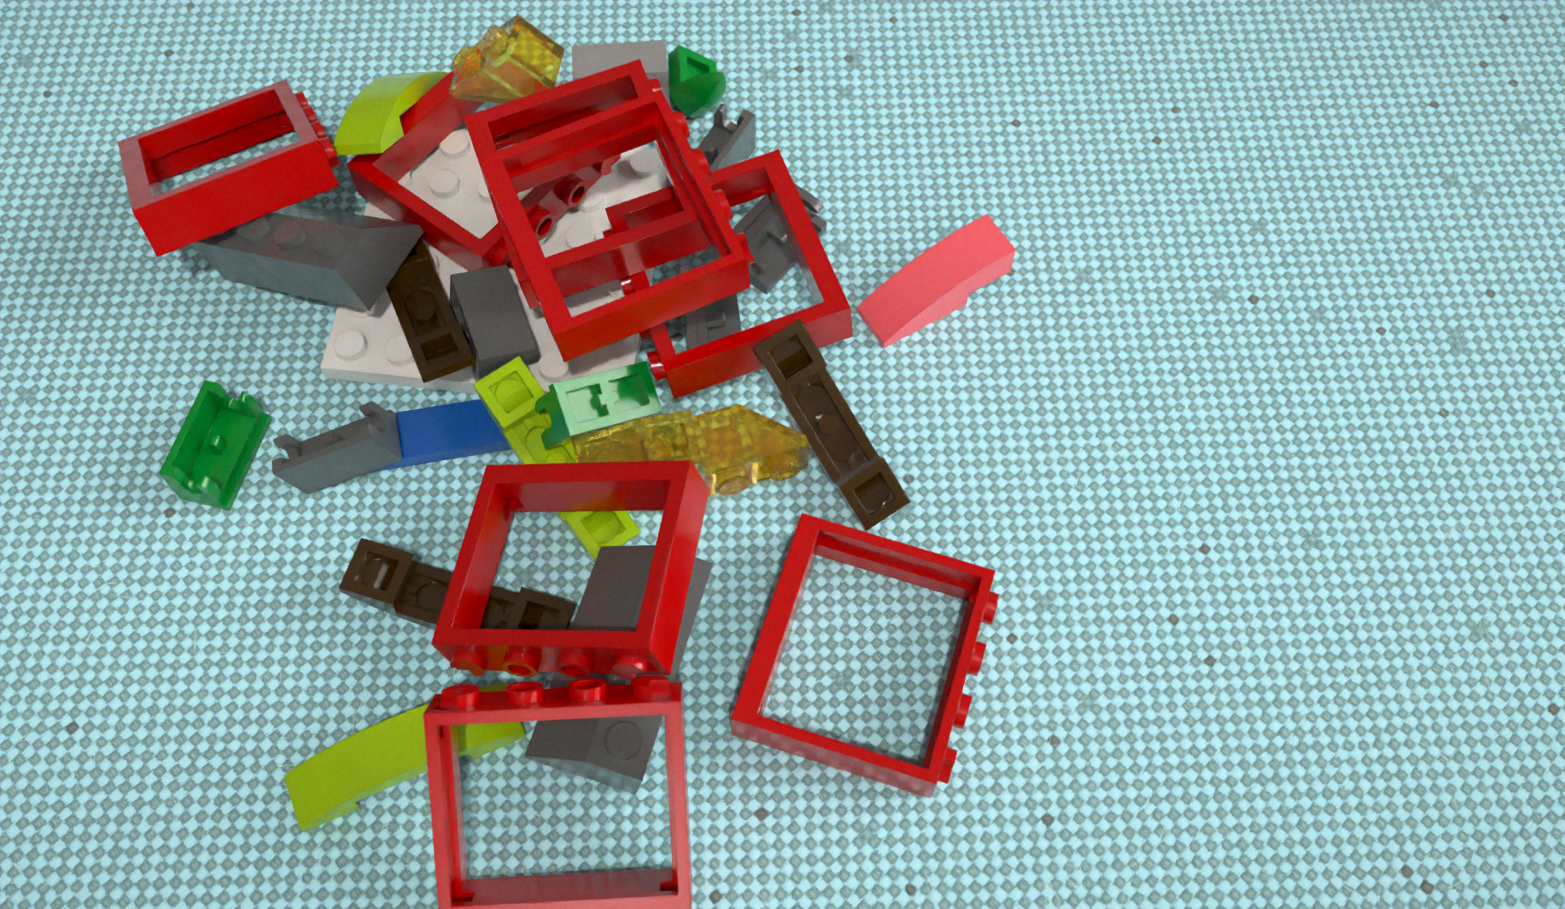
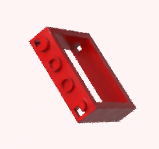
M483 42L399 117L404 134L403 137L383 153L358 154L346 164L358 194L394 220L419 225L424 231L421 235L424 241L467 271L507 265L508 268L511 267L513 269L499 223L479 239L403 187L398 181L465 121L464 116L473 114L499 89L514 99H519L554 86L486 42ZM621 154L536 186L520 201L537 240L545 238L552 230L554 223L570 207H576L581 203L588 189L603 175L606 176L612 172L611 167L621 158Z
M638 59L464 116V120L478 159L497 152L498 149L531 139L657 90H662L656 76L648 79L641 60ZM658 140L654 141L682 211L545 257L563 298L711 248L699 219ZM486 184L519 285L529 308L538 307L537 299Z
M286 79L118 141L132 212L157 257L339 186L332 167L338 166L340 163L331 141L326 136L320 121L317 120L311 105L308 104L303 91L294 94ZM293 130H295L300 140L163 193L160 181Z
M661 89L477 159L490 194L564 362L750 288L748 265L754 263L755 259L748 248L747 237L743 231L737 234L734 233L729 223L733 216L724 192L721 188L715 191L712 190L707 180L711 178V172L703 151L700 147L691 149L686 139L690 137V131L683 112L679 113L678 110L672 112ZM658 140L718 259L571 317L517 194Z
M779 149L711 172V178L707 180L713 191L722 189L730 207L765 195L769 196L816 305L677 354L664 322L638 332L641 341L649 338L652 339L656 350L646 353L656 381L663 378L667 379L674 399L762 369L752 347L796 319L802 321L818 349L853 337L851 307ZM672 186L605 208L611 229L602 231L604 237L681 212L682 210ZM645 270L619 279L625 296L650 286Z
M691 460L486 465L431 645L450 662L451 668L469 670L474 676L483 675L484 671H506L512 675L527 678L536 676L537 672H559L562 675L575 679L589 678L592 673L615 674L628 680L635 679L637 675H670L709 495V489ZM664 510L636 631L480 629L514 512Z
M802 513L731 716L732 735L931 799L938 781L948 784L958 750L949 748L947 745L952 727L963 730L971 705L972 696L964 694L962 691L967 674L978 676L987 644L976 640L981 622L991 625L997 609L1000 594L990 591L995 570ZM816 555L968 601L921 767L762 717Z
M647 675L633 679L631 684L606 685V682L602 679L584 678L570 682L568 687L543 689V685L539 682L522 681L507 685L504 691L479 692V687L476 685L461 684L444 688L441 694L434 695L423 713L438 909H692L693 883L683 682H669L665 676ZM664 715L672 868L468 879L456 725Z

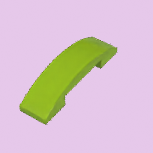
M432 71L390 74L369 83L354 98L342 118L333 144L336 154H378L386 151L404 136L399 115L415 104L444 78L448 72Z
M520 356L473 384L479 398L521 464L589 463L575 442L545 450L541 434L546 428L551 427V418L548 411H535L537 399L545 395V392ZM627 511L555 512L594 563L601 546H623L641 534L640 529Z
M506 683L482 687L479 688V692L504 691L507 685ZM429 703L351 735L312 756L285 774L284 780L300 830L306 832L360 808L359 800L427 772L423 713ZM521 722L456 725L459 758L469 754L471 759L474 760L527 737Z

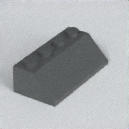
M295 203L192 243V245L225 280L370 311L424 231L417 224Z
M655 545L601 546L570 630L636 631ZM696 557L670 675H660L667 677L669 682H675L713 563ZM555 672L549 688L568 687L570 682L578 679ZM592 673L591 677H589L602 679L606 682V685L631 684L632 681L615 674ZM664 715L537 721L524 758L636 794L642 783Z

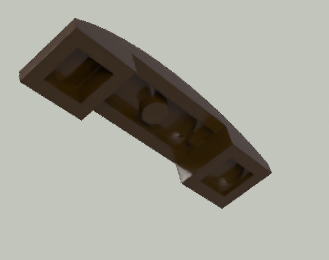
M420 237L386 286V290L423 383L473 366L476 362L443 291L422 237Z
M796 319L752 347L766 376L801 436L847 507L865 531L911 502L885 458L878 455L827 371L826 367L828 364L800 319Z
M361 538L340 583L339 590L374 608L435 630L453 573L419 563L413 553ZM492 585L480 629L567 630L575 609V603L521 587L520 592L517 593Z

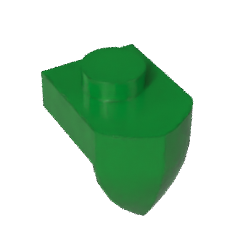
M678 45L668 54L669 96L673 103L688 117L705 115L719 103L726 90L725 74L717 72L715 61L681 45Z

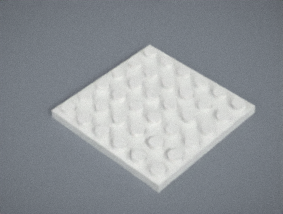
M455 129L398 181L403 187L479 239L498 223L468 130ZM638 147L622 153L621 158L611 167L612 172L606 176L603 175L587 190L581 203L576 207H570L554 223L550 233L542 240H538L544 256L548 257L604 238L602 231L611 229L605 208L669 187L670 180L657 148ZM533 188L518 193L519 200L521 201ZM367 202L364 215L394 220L373 204ZM423 240L450 304V275L468 271ZM654 267L645 270L650 286L652 284ZM508 268L537 346L536 357L523 362L527 363L529 371L545 394L550 392L548 386L553 383L638 363L641 347L639 333L564 362L540 306L532 309L529 308L514 268ZM618 279L563 299L571 317L622 298L625 294ZM386 288L370 311L338 304L320 366L325 378L477 394L473 387L475 380L470 367L423 383Z

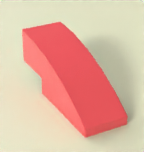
M985 214L936 243L905 265L857 306L856 312L881 346L886 348L967 305L970 293L1010 273L1016 249L988 214Z

